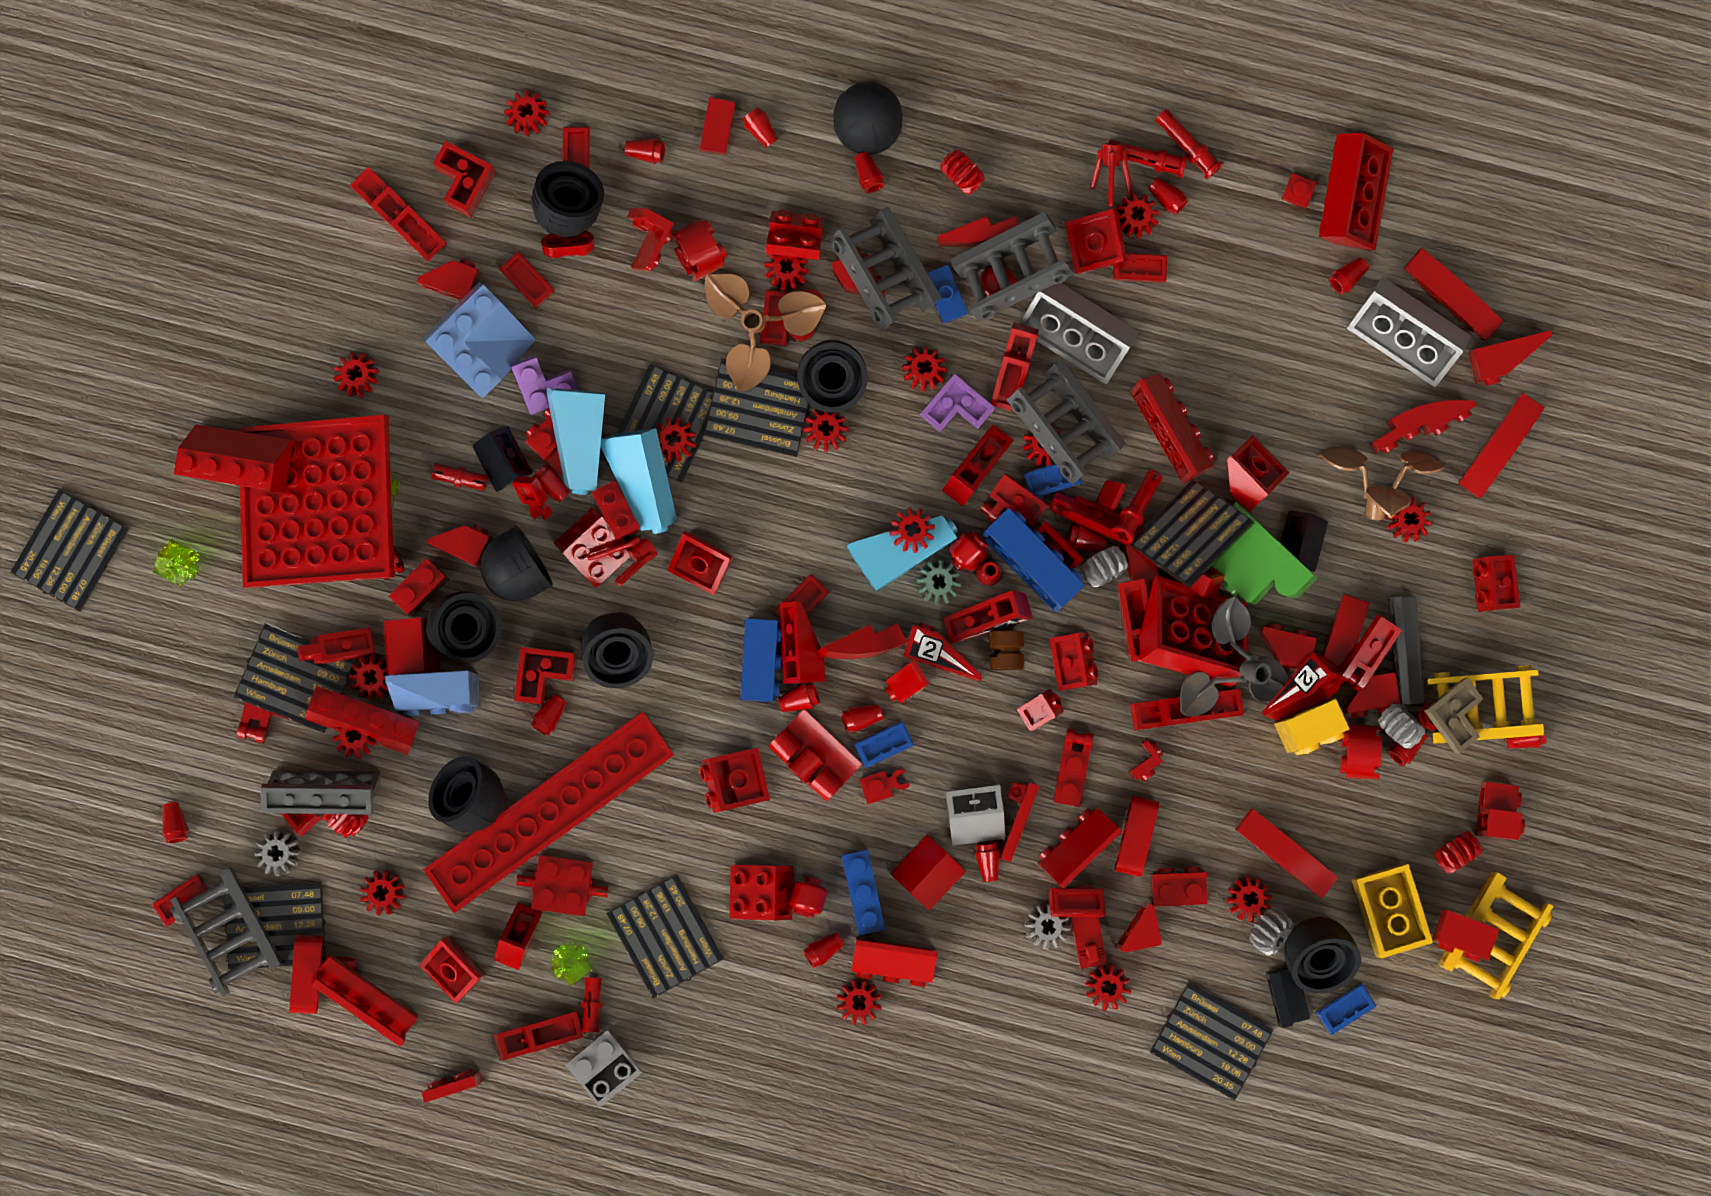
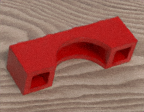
M319 686L315 688L305 720L328 728L342 727L364 733L377 740L382 747L405 755L409 754L420 723L419 721Z

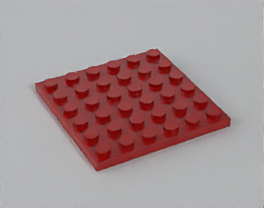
M388 415L238 428L240 432L294 440L285 493L240 486L243 588L395 578Z

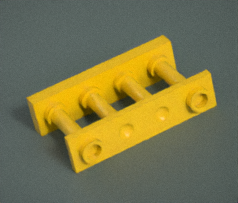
M1532 665L1516 666V672L1450 677V672L1433 673L1434 678L1428 679L1429 685L1437 684L1438 698L1449 690L1448 683H1458L1463 678L1468 677L1476 688L1475 681L1492 680L1496 722L1493 723L1494 728L1483 729L1482 724H1479L1478 704L1467 712L1469 723L1480 736L1477 740L1545 735L1544 724H1538L1537 719H1534L1531 676H1539V670H1533ZM1519 677L1523 720H1521V726L1510 727V721H1507L1503 679ZM1440 732L1433 733L1434 744L1447 743Z
M1491 872L1465 917L1479 922L1488 921L1520 941L1511 955L1494 944L1491 955L1506 964L1499 978L1464 958L1463 951L1454 949L1453 953L1445 951L1437 965L1448 971H1453L1454 968L1458 969L1460 967L1493 987L1489 996L1499 1000L1501 996L1505 997L1512 986L1510 980L1541 927H1546L1553 916L1551 910L1554 906L1549 903H1542L1540 908L1534 906L1506 889L1504 884L1507 879L1498 872ZM1495 898H1502L1533 917L1526 932L1492 912L1493 909L1490 906Z

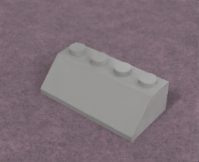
M1384 277L1374 287L1347 327L1348 330L1434 387L1439 384L1460 357L1471 338V335Z
M1062 283L1054 284L1038 292L1019 323L1039 329L1037 342L1106 385L1140 333Z

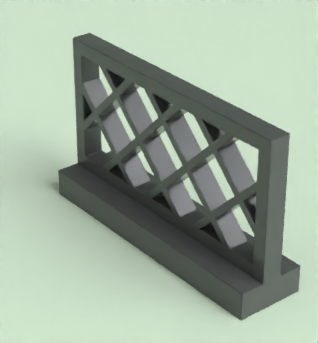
M273 770L268 783H263L260 788L262 813L372 815L373 800L381 781V772Z

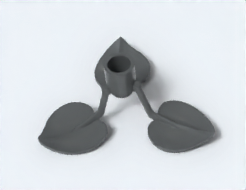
M1236 596L1225 600L1216 610L1212 620V634L1220 644H1226L1230 641L1231 646L1246 658L1247 661L1243 662L1239 669L1241 676L1214 678L1210 681L1209 676L1204 672L1190 674L1184 680L1180 692L1181 712L1185 716L1201 715L1215 705L1219 693L1213 685L1217 683H1245L1249 681V691L1254 699L1269 701L1277 695L1289 680L1284 668L1275 658L1265 656L1255 661L1254 656L1249 655L1236 643V640H1241L1248 634L1251 626L1250 614Z

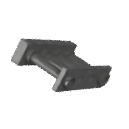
M889 207L880 210L870 220L872 226L850 236L842 227L829 238L833 251L839 256L869 308L874 322L878 324L881 331L886 330L897 320L894 314L915 304H918L921 311L924 312L942 299ZM876 235L879 236L885 249L862 259L854 245ZM891 258L898 272L875 282L868 268ZM904 281L912 294L888 305L881 291Z
M1046 212L950 259L954 270L962 279L968 277L977 301L968 306V309L979 322L990 319L996 313L1054 284L1062 283L1068 277L1074 275L1072 268L1065 259L1060 261L1057 259L1049 236L1057 232V229ZM1039 241L1049 266L1034 273L1025 248ZM1015 253L1025 278L1010 285L1001 260ZM991 265L1001 290L986 297L978 271Z
M1061 359L1043 375L1047 380L1028 394L1020 387L1007 401L1011 405L1012 410L1022 419L1060 469L1063 477L1073 485L1087 473L1083 468L1084 465L1101 453L1109 459L1122 449L1126 443ZM1054 389L1063 402L1043 415L1034 402ZM1070 410L1079 421V424L1059 437L1050 424ZM1084 432H1087L1095 442V445L1076 458L1066 445Z
M228 868L219 873L222 879L219 880L218 885L185 903L182 902L180 897H175L171 899L173 906L170 907L177 921L181 920L207 967L211 978L208 980L215 993L220 992L221 996L231 993L227 984L262 965H269L270 969H274L284 963L233 868ZM224 893L226 895L231 894L235 902L232 904V908L195 927L189 912ZM236 917L239 919L243 917L248 926L244 928L245 932L208 951L201 938L203 935ZM249 941L252 943L256 941L261 950L257 952V956L221 975L214 960Z

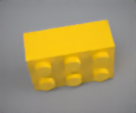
M1336 699L1319 703L1274 723L1286 752H1295L1296 756L1319 749L1318 743L1322 745L1344 738L1343 732L1349 730Z
M1399 864L1351 879L1375 957L1385 958L1433 943L1409 864Z

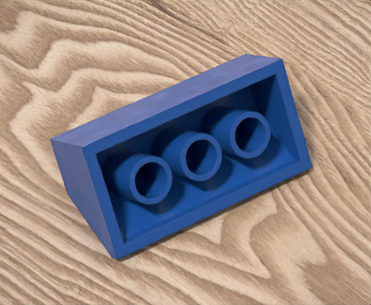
M1008 508L985 530L982 537L995 553L1056 614L1085 586L1081 582L1083 577L1074 568L1069 569L1063 563L1064 558L1054 548L1050 550L1043 543L1045 539L1037 530L1031 531L1024 524L1026 519L1017 510L1012 512Z

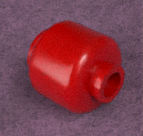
M975 531L972 533L963 532L949 547V552L952 556L950 562L960 571L964 568L974 571L988 557L987 547L989 544Z
M806 877L805 881L795 882L789 900L790 906L794 908L793 913L814 919V915H820L823 912L828 892L824 887L820 886L821 880Z

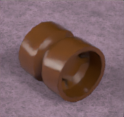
M989 632V647L994 650L990 654V670H1024V654L1020 652V649L1024 647V632Z

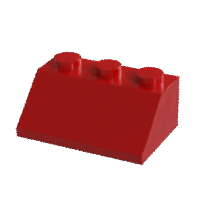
M1087 808L1077 818L1080 823L1073 830L1070 827L1066 828L1058 836L1060 842L1054 848L1049 845L1038 856L1041 861L1037 864L1061 888H1065L1122 832L1098 808H1094L1092 811Z
M856 938L851 971L857 972L856 977L872 979L874 974L883 976V981L899 983L901 978L910 980V985L926 987V982H933L938 951L931 948Z

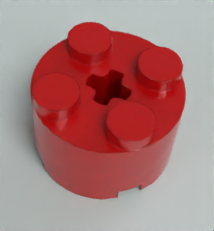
M698 219L673 232L670 239L671 242L676 240L678 247L674 249V252L688 275L694 274L692 278L694 282L724 267V258L727 257L723 245L720 242L716 244L712 236L714 234L713 228L707 219L704 221Z
M1348 724L1349 730L1343 732L1344 738L1341 739V747H1346V756L1342 755L1340 759V773L1346 774V778L1379 780L1380 773L1374 772L1375 769L1381 766L1382 738L1381 736H1376V732L1381 731V726Z

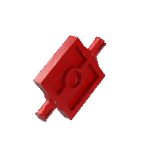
M539 855L538 866L534 876L518 874V880H525L527 882L516 880V886L532 887V910L583 917L586 916L587 903L591 896L607 898L608 893L598 892V890L606 892L609 890L608 886L593 885L591 877L593 862Z

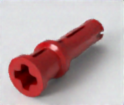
M1165 109V111L1157 116L1155 122L1185 151L1191 164L1194 163L1205 174L1204 178L1206 180L1210 179L1224 165L1222 161H1218L1208 151V146L1203 143L1200 144L1168 109Z
M1110 139L1109 143L1123 144V150H1127V161L1154 167L1157 173L1164 171L1175 174L1178 178L1182 179L1188 158L1187 155L1181 157L1169 154L1165 149L1156 152Z
M1147 471L1129 507L1122 509L1120 521L1111 529V535L1117 541L1130 544L1134 540L1136 528L1141 526L1144 521L1143 513L1163 479L1160 473L1153 479L1157 471Z

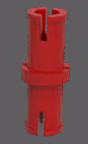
M438 463L434 464L433 470L441 471L443 474L432 472L431 476L432 480L453 483L454 487L461 488V486H466L483 492L486 485L477 483L476 480L488 481V475L465 471V468L460 466L457 469Z
M585 977L584 1002H581V1007H584L582 1032L599 1033L600 1008H603V1003L600 1002L602 978Z

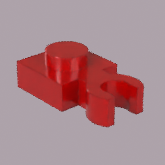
M518 476L512 482L522 504L529 505V512L533 519H537L541 515L543 520H546L552 514L551 508L545 503L548 498L537 477Z
M896 770L892 777L887 778L885 771L859 779L867 805L892 797V788L899 790L908 788L910 786L909 783L901 785L896 780L899 774L905 773V770Z

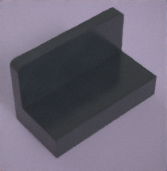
M508 426L489 432L473 444V449L496 492L503 490L518 476L528 477L533 473Z
M1293 510L1288 512L1280 543L1311 572L1316 571L1328 521L1311 513Z
M1289 968L1265 973L1278 1026L1281 1028L1293 1026L1292 1023L1310 1019L1304 990L1296 985Z

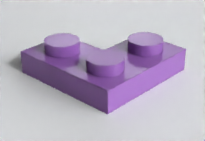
M536 355L511 364L512 371L530 415L550 408L547 387L578 390L570 369L545 378Z
M954 374L922 411L920 416L939 432L946 427L957 413L975 428L979 429L995 410V407Z

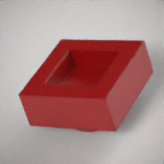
M1292 173L1281 200L1306 209L1317 182Z

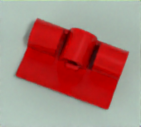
M802 710L768 746L788 765V769L799 780L807 783L826 802L861 766V762L806 710Z

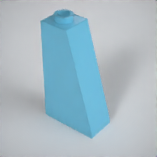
M547 387V397L564 484L569 489H572L574 494L587 495L588 490L595 491L597 488L605 394L598 391Z
M657 429L616 433L602 438L601 449L640 526V530H652L653 534L668 531V526L678 521Z
M942 515L932 518L925 523L926 525H935V530L926 531L932 534L934 539L930 541L924 538L928 545L927 549H923L918 543V553H913L912 545L908 546L907 552H903L902 549L905 544L903 541L898 546H895L894 541L900 536H890V531L852 542L847 545V549L874 591L878 592L953 543L957 539L955 533L958 530L950 518L945 520ZM912 524L911 527H905V531L908 530L907 535L913 537L914 533H920V530H916V524Z

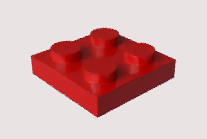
M1109 209L1065 222L1075 274H1083L1127 262L1117 209Z
M471 1068L456 1073L453 1076L454 1079L447 1081L446 1077L431 1081V1083L427 1084V1089L421 1092L424 1103L478 1086L483 1082L481 1071L473 1073Z

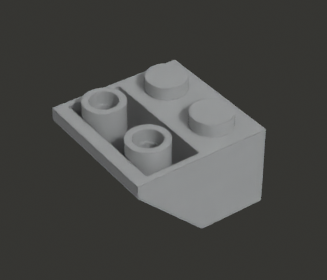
M1000 785L945 792L952 846L1006 839Z
M611 1028L565 1065L599 1108L642 1073L628 1049Z

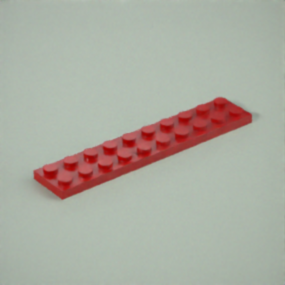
M641 712L499 814L492 825L486 829L474 832L425 867L423 871L452 912L456 913L675 755L646 714Z

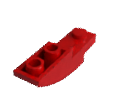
M1446 400L1410 409L1390 419L1387 424L1392 431L1371 443L1370 446L1375 454L1381 450L1386 454L1398 447L1397 440L1405 436L1408 441L1420 434L1419 427H1421L1426 436L1432 432L1437 436L1449 429L1447 423L1455 418L1459 423L1471 416L1470 410L1477 405L1474 401Z

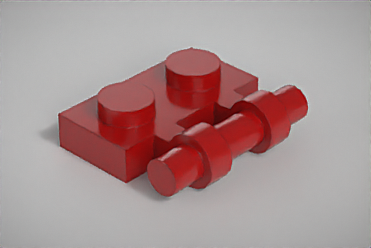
M1005 473L989 495L997 501V504L993 507L985 501L980 511L988 516V520L994 522L1003 514L1001 511L1004 507L1009 508L1012 512L1017 510L1026 519V522L1033 527L1049 503Z

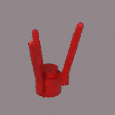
M1103 143L1102 149H1098L1097 161L1090 189H1095L1101 165L1104 161V166H1109L1108 206L1112 207L1115 166H1120V161L1129 197H1131L1133 191L1127 163V150H1123V144Z
M636 536L628 542L588 556V560H594L632 547L633 550L629 553L635 562L615 580L618 586H622L645 563L656 557L658 553L648 538L645 537L640 541Z

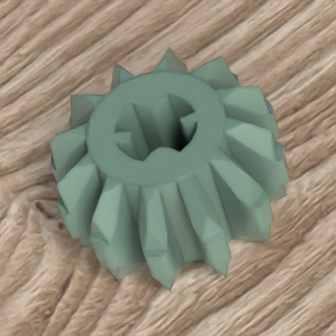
M943 560L938 561V568L936 569L933 562L929 561L928 567L930 572L925 568L919 570L926 578H916V583L925 584L917 592L919 594L925 591L928 592L924 598L925 602H928L931 596H935L934 605H939V597H942L944 603L948 604L950 600L947 593L955 598L958 595L951 587H961V582L952 581V579L959 577L960 573H949L953 568L952 563L945 570L942 569ZM936 576L937 579L939 576L943 577L945 587L941 589V586H939L938 589H935L933 587V577Z

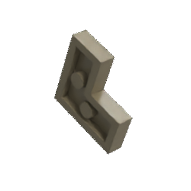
M1468 677L1463 678L1424 710L1455 754L1464 751L1480 737L1464 716L1483 700Z

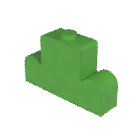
M1235 503L1232 507L1252 520L1250 522L1252 525L1213 565V568L1225 575L1223 580L1226 583L1223 586L1233 596L1239 594L1252 605H1256L1274 585L1277 591L1287 598L1294 599L1300 597L1318 577L1242 506Z

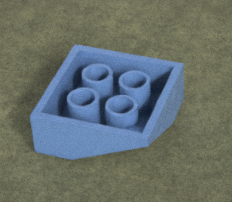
M480 282L422 338L482 399L509 372L511 364L517 362L536 340Z
M470 671L386 676V683L395 711L403 712V716H419V711L430 710V715L446 714V709L457 713L473 712V707H480L478 674Z

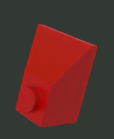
M1253 435L1227 459L1230 494L1248 512L1256 507L1289 474L1288 470Z

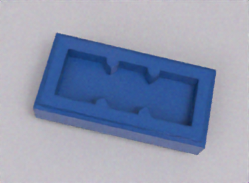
M945 265L928 272L927 274L942 298L935 306L943 325L968 315L949 266Z
M1056 464L1023 474L1027 488L1039 497L1083 483L1082 478H1080L1071 485L1063 477Z
M903 721L854 744L865 769L914 746Z
M1359 983L1317 1010L1316 1014L1328 1033L1333 1035L1377 1006L1364 985Z

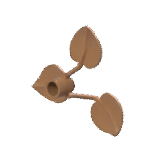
M709 274L705 278V294L711 310L717 316L725 319L732 318L737 313V310L742 313L741 324L749 331L751 346L749 347L746 344L736 345L729 351L726 358L728 374L739 391H746L757 386L764 380L770 370L771 358L769 352L763 348H755V333H759L764 329L766 321L784 320V327L789 333L803 336L811 333L817 327L826 309V303L818 296L796 291L788 293L780 299L778 307L782 315L763 316L756 310L746 311L742 307L748 301L750 292L749 286L741 277L734 274Z
M1345 447L1330 448L1319 453L1317 457L1324 459L1328 464L1340 470L1355 471L1360 469L1362 471L1364 484L1363 498L1367 499L1364 514L1373 520H1383L1386 515L1393 518L1399 511L1411 504V497L1405 492L1396 489L1407 470L1412 469L1420 474H1431L1444 469L1446 465L1424 452H1404L1401 454L1400 460L1405 465H1403L1392 487L1387 489L1379 486L1369 487L1367 467L1364 465L1368 459L1365 455L1354 449Z

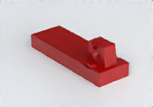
M1012 782L1007 798L1018 803L1019 807L1000 854V859L1011 862L1039 789L1038 785L1030 782L1027 785Z
M1086 884V885H1081V886H1076V887H1070V888H1093V887H1092V884ZM1070 917L1080 969L1107 964L1099 918Z

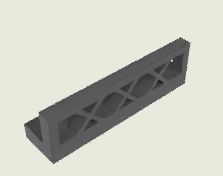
M1416 596L1391 597L1387 599L1389 622L1402 629L1391 646L1393 671L1396 674L1401 701L1400 705L1424 704L1425 695Z

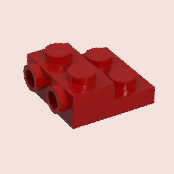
M788 210L771 211L765 253L819 260L824 217H819L813 213L794 214Z
M549 408L544 414L547 419L540 426L535 423L526 432L525 435L528 438L525 442L563 477Z
M758 748L702 760L703 766L699 767V774L701 780L707 782L709 792L705 794V800L708 808H713L714 813L770 800Z

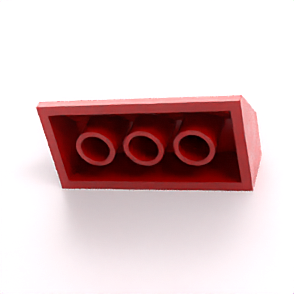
M1365 133L1337 134L1333 148L1327 193L1324 199L1323 216L1320 223V238L1337 245L1369 251L1376 250L1393 153L1392 147Z
M195 424L178 447L174 475L285 493L294 440Z

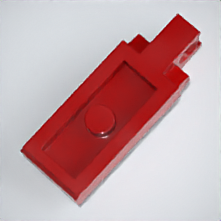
M1056 491L1049 506L1051 511L1065 518L1067 517V519L1094 530L1103 536L1116 540L1111 535V529L1120 521V514L1078 495L1072 498Z
M370 627L317 635V638L310 639L311 644L299 646L297 650L299 661L314 659L315 664L369 657L376 654Z

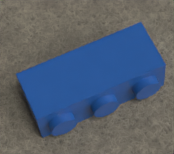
M745 619L741 685L742 701L774 702V696L779 697L780 681L775 680V670H781L782 654H777V643H781V627H778V620Z
M863 850L842 855L859 936L885 930L869 851Z

